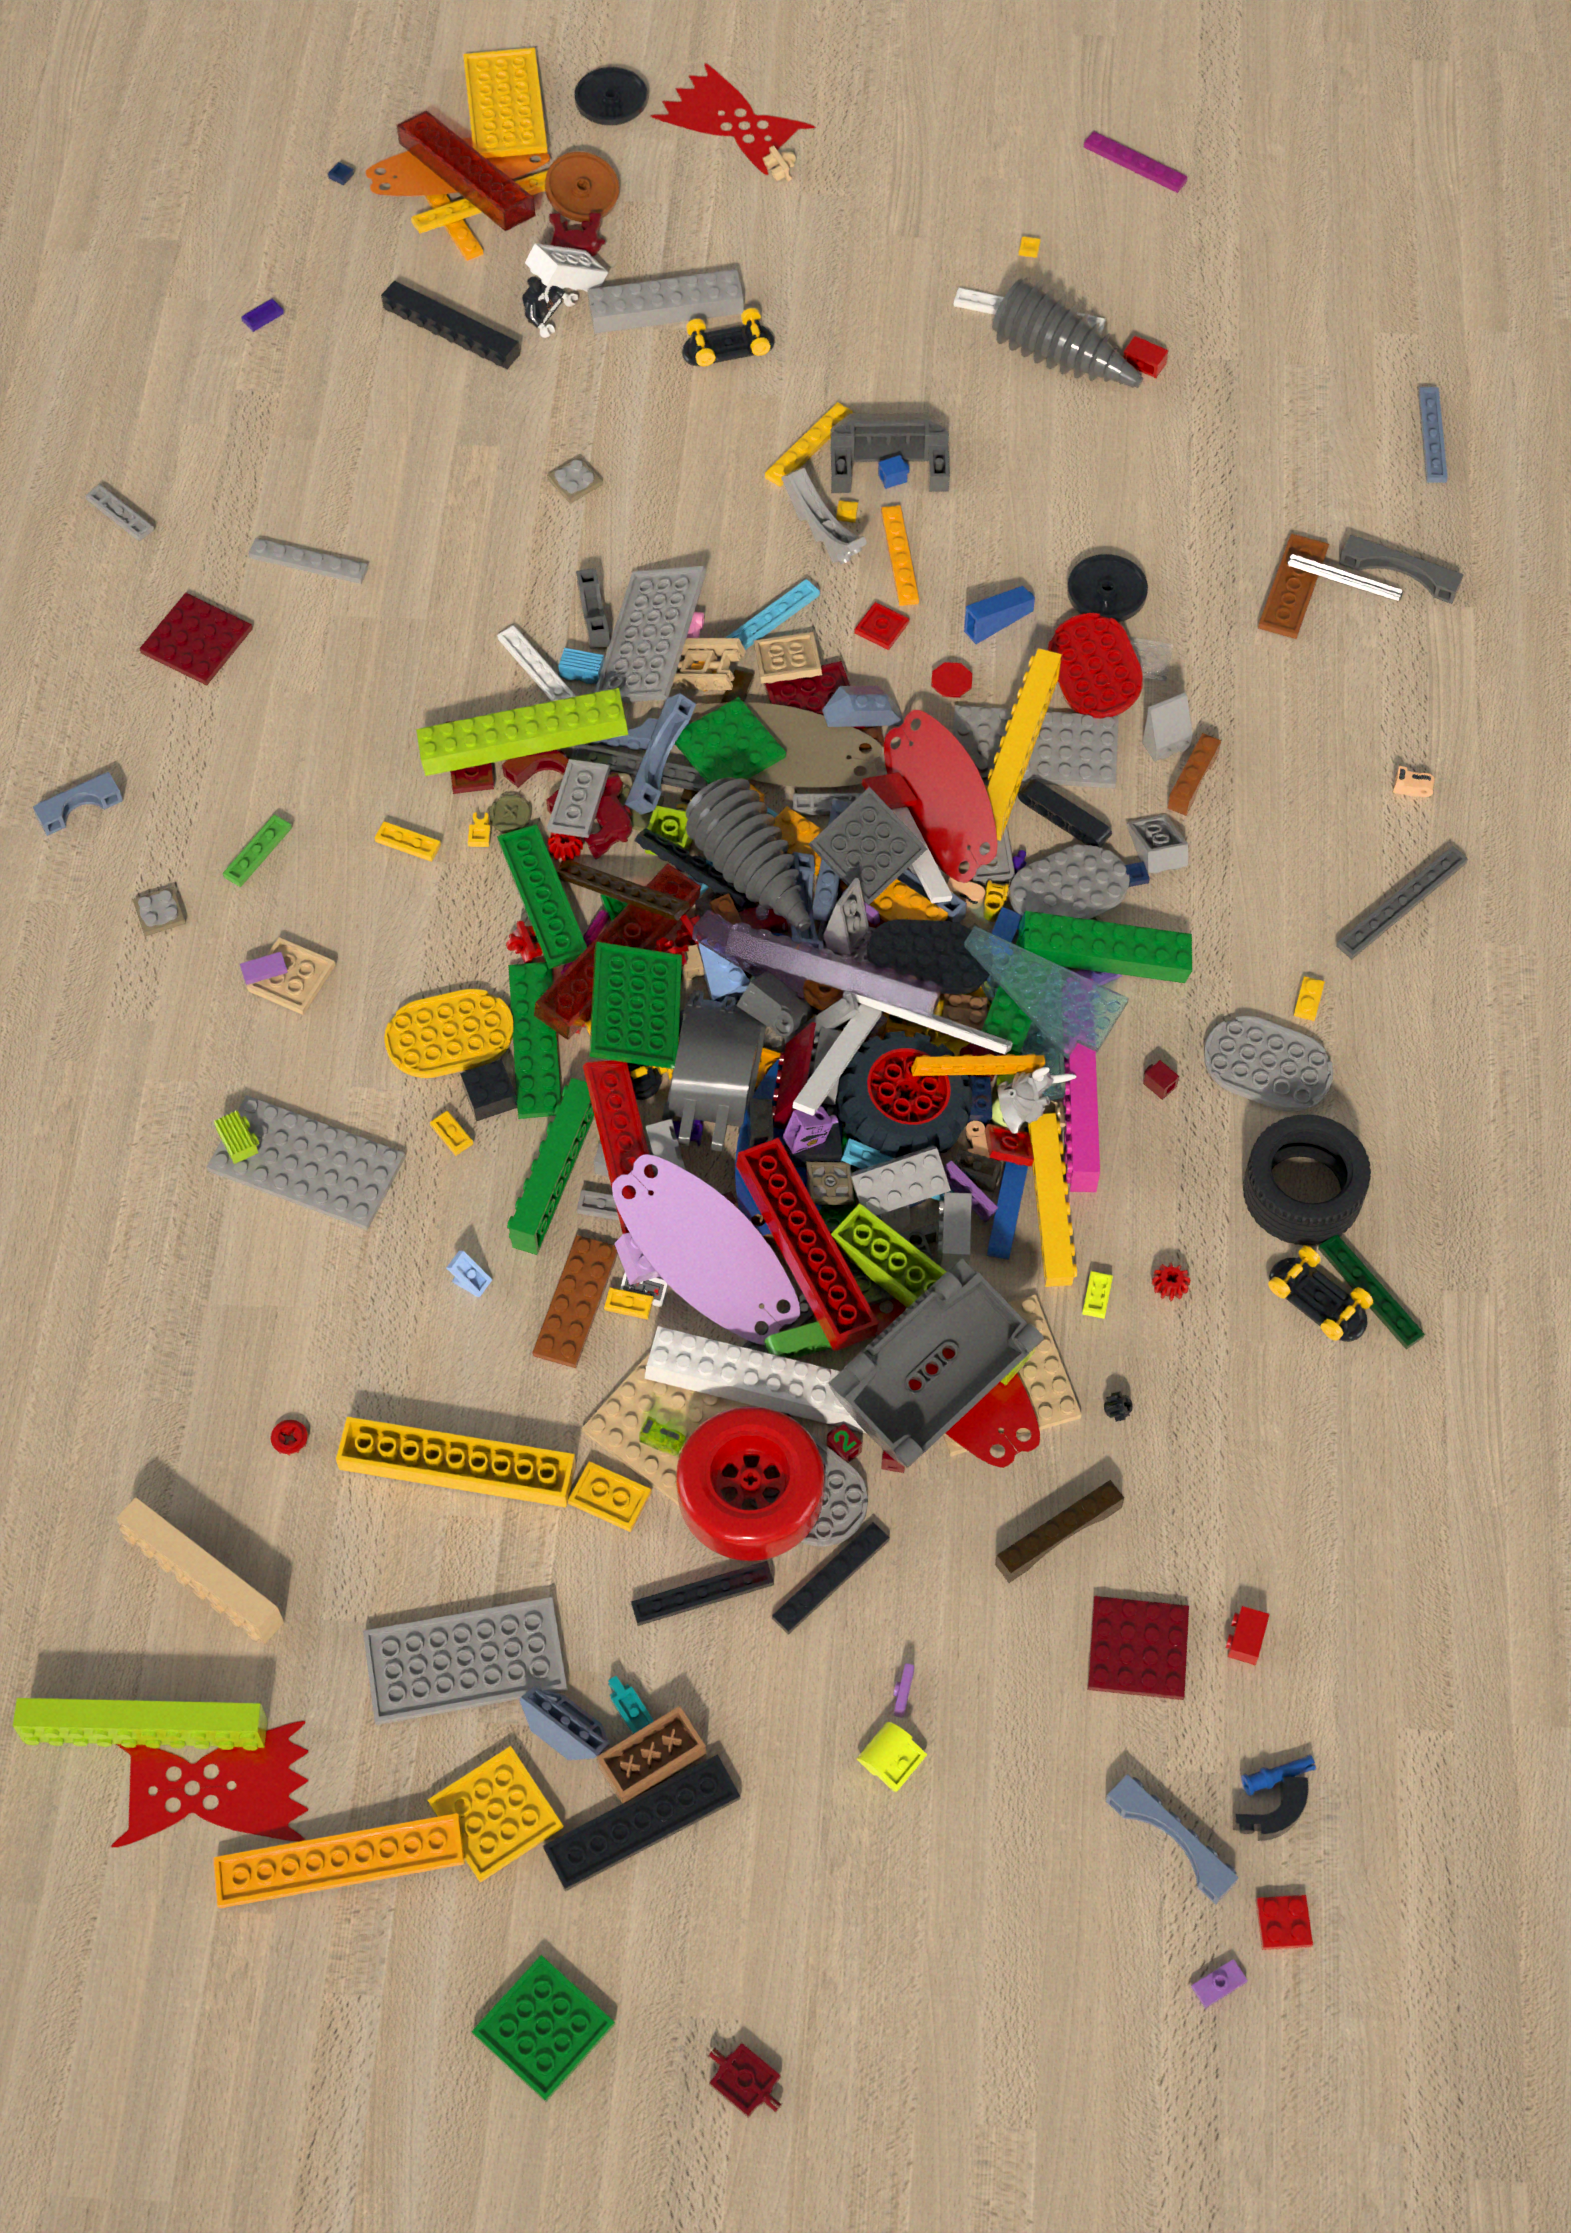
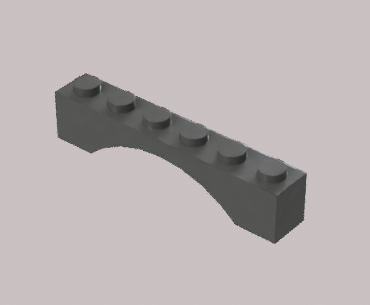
M1350 535L1342 551L1339 563L1357 571L1379 568L1403 573L1421 583L1433 598L1453 604L1464 574L1455 570L1444 568Z

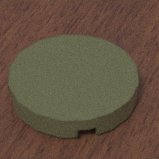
M514 795L501 797L500 800L492 804L489 811L493 827L503 833L526 828L531 820L529 804L523 798Z

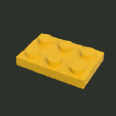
M589 1461L568 1499V1504L631 1532L652 1493V1489Z

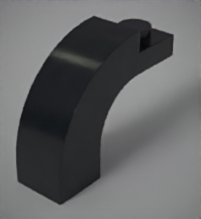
M1283 1777L1280 1783V1806L1275 1811L1264 1815L1235 1814L1233 1830H1238L1241 1834H1253L1254 1831H1258V1841L1271 1840L1288 1832L1297 1823L1306 1806L1309 1790L1308 1778Z

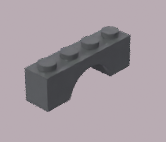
M596 568L576 571L577 587L590 649L608 647L610 644L606 615H604Z

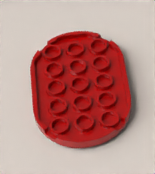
M1085 613L1066 620L1055 630L1054 636L1049 641L1048 651L1062 654L1058 684L1067 704L1075 712L1102 719L1119 715L1136 702L1143 687L1142 669L1130 640L1119 622L1113 618L1109 619L1100 616L1098 613Z

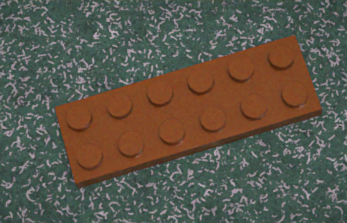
M1291 533L1258 629L1297 639L1319 575L1289 566L1287 564L1288 558L1291 554L1323 564L1329 548L1328 543Z
M576 1235L532 1352L533 1357L577 1368L618 1256L615 1245Z

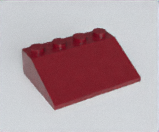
M811 1022L786 1044L785 1052L780 1053L779 1065H783V1068L777 1071L776 1083H780V1087L774 1090L773 1101H777V1106H772L770 1119H774L773 1128L786 1130L793 1111L797 1110L793 1108V1103L807 1083L816 1027L815 1022Z

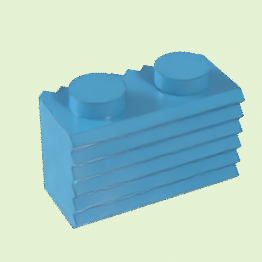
M564 648L559 663V676L566 680H580L586 684H597L604 663V655Z

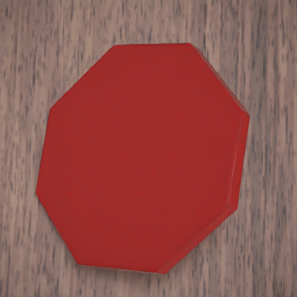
M944 662L932 671L931 687L942 697L960 698L972 689L973 673L962 663Z

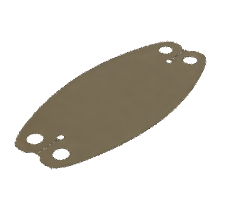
M743 702L786 752V758L749 779L795 787H839L858 785L862 783L863 778L876 776L877 768L874 763L875 759L881 755L882 746L866 733L853 727H828L824 715L776 704ZM727 703L697 705L692 714L701 713L705 716ZM863 743H868L871 745L872 750L870 753L864 754L860 752L859 746ZM850 755L852 758L847 759L846 756ZM863 766L866 768L867 773L862 777L856 776L854 768Z

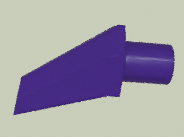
M1019 850L1017 856L1012 858L1015 875L1026 866L1027 862L1024 861L1026 852L1024 850Z

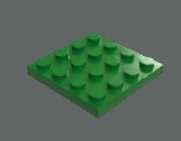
M739 697L686 726L675 742L678 749L708 784L728 777L747 780L786 758L785 750Z
M540 1955L471 2032L543 2101L547 2102L614 2027L615 2022L548 1960Z

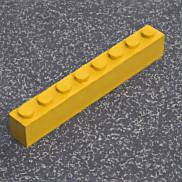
M1056 1113L1043 1114L1037 1121L1028 1123V1132L1034 1155L1032 1169L1045 1287L1072 1285L1074 1277H1077V1265L1072 1264V1256H1075L1074 1243H1070L1069 1237L1073 1234L1072 1223L1068 1222L1067 1215H1070V1203L1065 1201V1195H1068L1067 1181L1063 1182L1066 1166L1065 1161H1061L1060 1154H1063V1142L1059 1141L1058 1134H1061L1060 1121L1056 1120Z

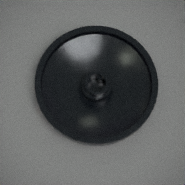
M619 67L600 68L589 72L577 83L574 91L575 105L579 113L591 122L601 125H619L635 119L642 113L647 104V88L644 81L632 71Z
M1100 554L1082 560L1071 571L1067 584L1069 601L1078 613H1098L1100 616L1109 619L1113 618L1117 622H1122L1135 616L1143 608L1148 593V583L1143 571L1132 561L1112 554Z

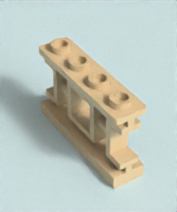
M686 638L681 657H685L684 661H679L677 669L681 670L680 673L675 674L671 689L732 690L733 685L731 681L734 680V676L731 670H728L730 662L740 661L741 658H744L746 652L740 639ZM717 657H722L721 661H716ZM694 661H706L703 670H691Z

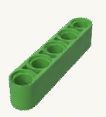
M819 1322L779 1332L764 1340L769 1354L788 1359H795L832 1348Z

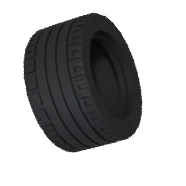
M1300 1114L1280 1119L1278 1122L1268 1126L1253 1145L1243 1181V1196L1245 1204L1248 1206L1247 1209L1262 1229L1273 1237L1287 1243L1319 1245L1335 1235L1340 1237L1342 1233H1345L1355 1223L1364 1203L1371 1179L1369 1156L1366 1154L1363 1144L1352 1131L1330 1118L1319 1115ZM1289 1158H1312L1320 1161L1332 1170L1339 1181L1341 1192L1325 1202H1301L1289 1197L1278 1187L1274 1180L1272 1169L1281 1161Z

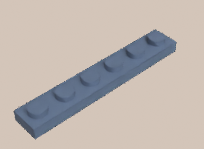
M1420 387L1418 394L1426 482L1446 483L1448 476L1439 387Z

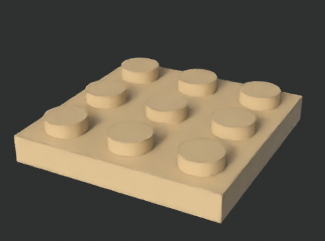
M813 632L754 640L761 684L822 675Z
M279 937L267 956L281 952L288 973L248 984L247 990L304 1015L336 964L332 959Z

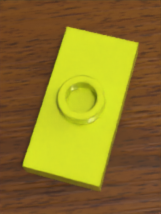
M1091 1271L1082 1312L1083 1315L1105 1319L1113 1275Z

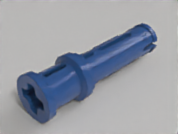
M1307 1755L1272 1769L1263 1767L1254 1774L1241 1775L1243 1788L1248 1796H1252L1255 1791L1264 1788L1272 1789L1275 1783L1282 1781L1283 1777H1295L1316 1770V1765H1312L1315 1761L1311 1755Z

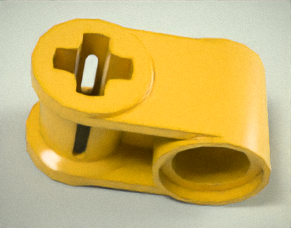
M988 880L983 916L987 921L996 922L1000 910L1004 907L1007 900L1009 884H995Z

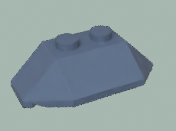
M840 686L822 710L828 727L894 726L904 723L899 706L878 686Z
M534 1686L521 1696L519 1701L531 1732L566 1759H593L609 1747L610 1742L606 1737L602 1724L565 1695L550 1690H542L540 1687Z

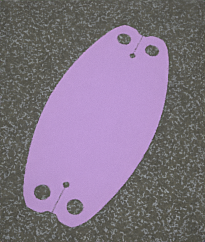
M647 1154L640 1156L634 1162L633 1170L628 1175H621L612 1183L613 1197L618 1211L643 1255L662 1279L700 1313L736 1335L765 1345L764 1340L767 1337L779 1333L781 1326L793 1323L800 1316L799 1301L794 1288L771 1247L747 1217L710 1185L665 1159ZM648 1164L655 1165L658 1168L657 1176L654 1178L646 1177L644 1174L645 1166ZM626 1185L633 1186L636 1190L635 1197L632 1199L624 1198L622 1195L623 1187ZM648 1190H652L654 1194L652 1196L648 1195ZM782 1299L787 1300L791 1306L789 1312L785 1314L778 1312L776 1308L777 1302ZM760 1303L764 1304L763 1309L759 1308ZM758 1321H765L768 1324L769 1330L765 1335L756 1333L754 1327Z

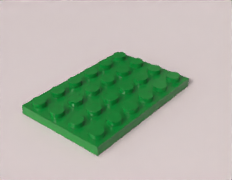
M601 942L596 943L589 1057L674 1069L679 1039L682 955Z

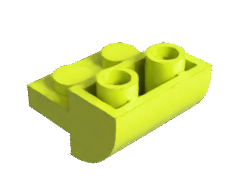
M886 1722L856 1760L873 1776L877 1775L892 1791L897 1792L927 1754L912 1740L913 1737L894 1723Z

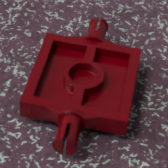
M743 2043L738 2046L734 2053L727 2057L716 2048L710 2052L708 2057L720 2065L717 2074L709 2082V2085L747 2118L763 2103L775 2113L778 2111L782 2103L777 2101L771 2095V2092L781 2078L779 2073Z

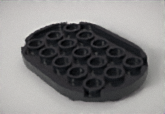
M909 919L891 920L878 926L873 931L867 944L868 962L879 978L882 976L891 982L890 986L910 993H971L978 990L987 981L993 967L992 954L987 943L973 930L958 922Z

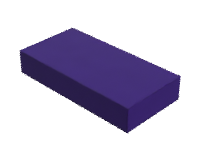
M270 299L241 316L242 322L254 332L283 315L284 311L273 299Z

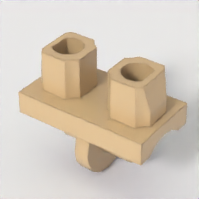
M775 146L770 147L771 154L763 158L765 166L768 170L777 166L771 170L776 182L784 177L787 182L792 180V176L789 174V167H794L796 156L792 152L786 153L785 151L780 155Z

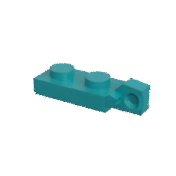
M617 1676L608 1680V1685L613 1691L609 1695L611 1701L632 1734L654 1722L632 1686L630 1687L629 1684L623 1686Z

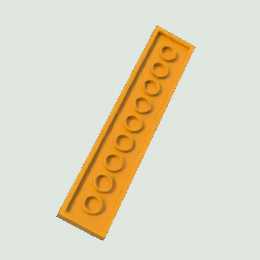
M786 806L775 817L774 826L782 830L781 840H786L789 843V849L786 854L798 852L813 855L814 874L819 876L822 858L810 847L809 843L823 830ZM898 879L892 882L869 904L879 912L880 919L885 922L897 919L945 921L948 918V912L931 903V901ZM841 880L839 891L843 893L848 886Z
M458 1813L213 1857L217 1906L219 1908L465 1864Z

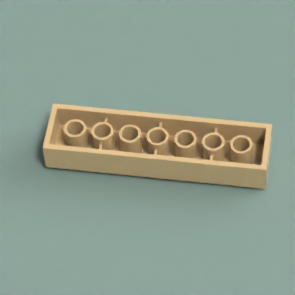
M137 1497L116 1518L120 1524L119 1530L124 1534L123 1538L132 1546L137 1544L142 1548L140 1551L147 1558L152 1559L154 1557L158 1560V1565L165 1572L169 1573L172 1571L176 1574V1580L185 1587L190 1585L194 1589L193 1593L201 1600L208 1599L211 1602L210 1606L219 1614L224 1612L229 1616L228 1620L234 1626L245 1628L247 1630L246 1634L253 1641L257 1642L260 1640L266 1644L283 1625L284 1621L275 1604Z

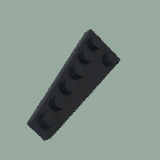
M647 828L637 834L634 841L640 844L643 849L650 850L659 859L671 863L677 870L689 874L698 883H703L710 887L714 893L723 896L729 893L734 905L742 907L749 901L745 893L738 892L733 883L727 882L724 879L723 873L718 872L714 866L706 863L705 858L689 855V851L686 848Z

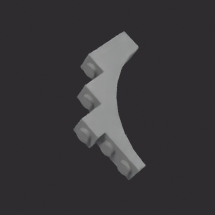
M805 468L794 470L781 477L799 520H807L816 542H824L832 563H846L851 560L850 556L862 551L861 547L867 544L865 537L849 532L834 518L819 497Z

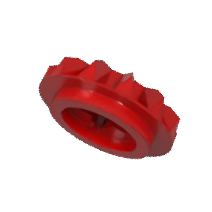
M284 1420L273 1428L270 1437L271 1444L280 1454L283 1453L290 1456L293 1453H299L303 1447H306L308 1433L301 1422ZM291 1434H293V1437L296 1441L290 1440L288 1443H286V1439L284 1436H290Z

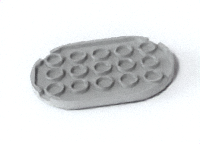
M1074 845L1031 863L1018 871L1011 882L1010 902L1014 911L1020 914L1021 918L1025 911L1091 919L1116 907L1123 901L1127 894L1130 879L1126 873L1125 864L1113 852L1096 846Z
M1239 1016L1228 1022L1223 1021L1212 1030L1206 1041L1204 1049L1205 1066L1212 1079L1218 1085L1229 1092L1277 1110L1296 1112L1317 1105L1328 1093L1333 1079L1332 1062L1326 1055V1050L1317 1041L1309 1036L1258 1017Z
M810 1434L823 1460L825 1476L824 1501L816 1524L801 1542L818 1547L831 1546L851 1537L863 1523L868 1505L867 1491L860 1474L850 1464ZM747 1457L743 1458L746 1467L755 1468L760 1458ZM770 1465L763 1472L767 1479L780 1477V1473L775 1465ZM749 1481L748 1485H753V1481ZM768 1488L762 1496L767 1502L773 1503L780 1492ZM748 1499L750 1503L758 1509L756 1501L754 1499Z

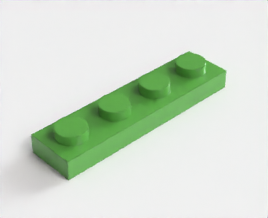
M274 814L223 872L224 878L242 887L292 829L291 824Z

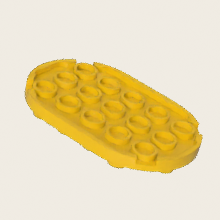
M464 989L416 1000L404 1005L395 1012L396 1015L390 1023L388 1022L384 1034L388 1057L399 1070L414 1077L433 1078L477 1068L497 1060L505 1053L512 1042L514 1023L509 1007L501 998H496L485 990Z

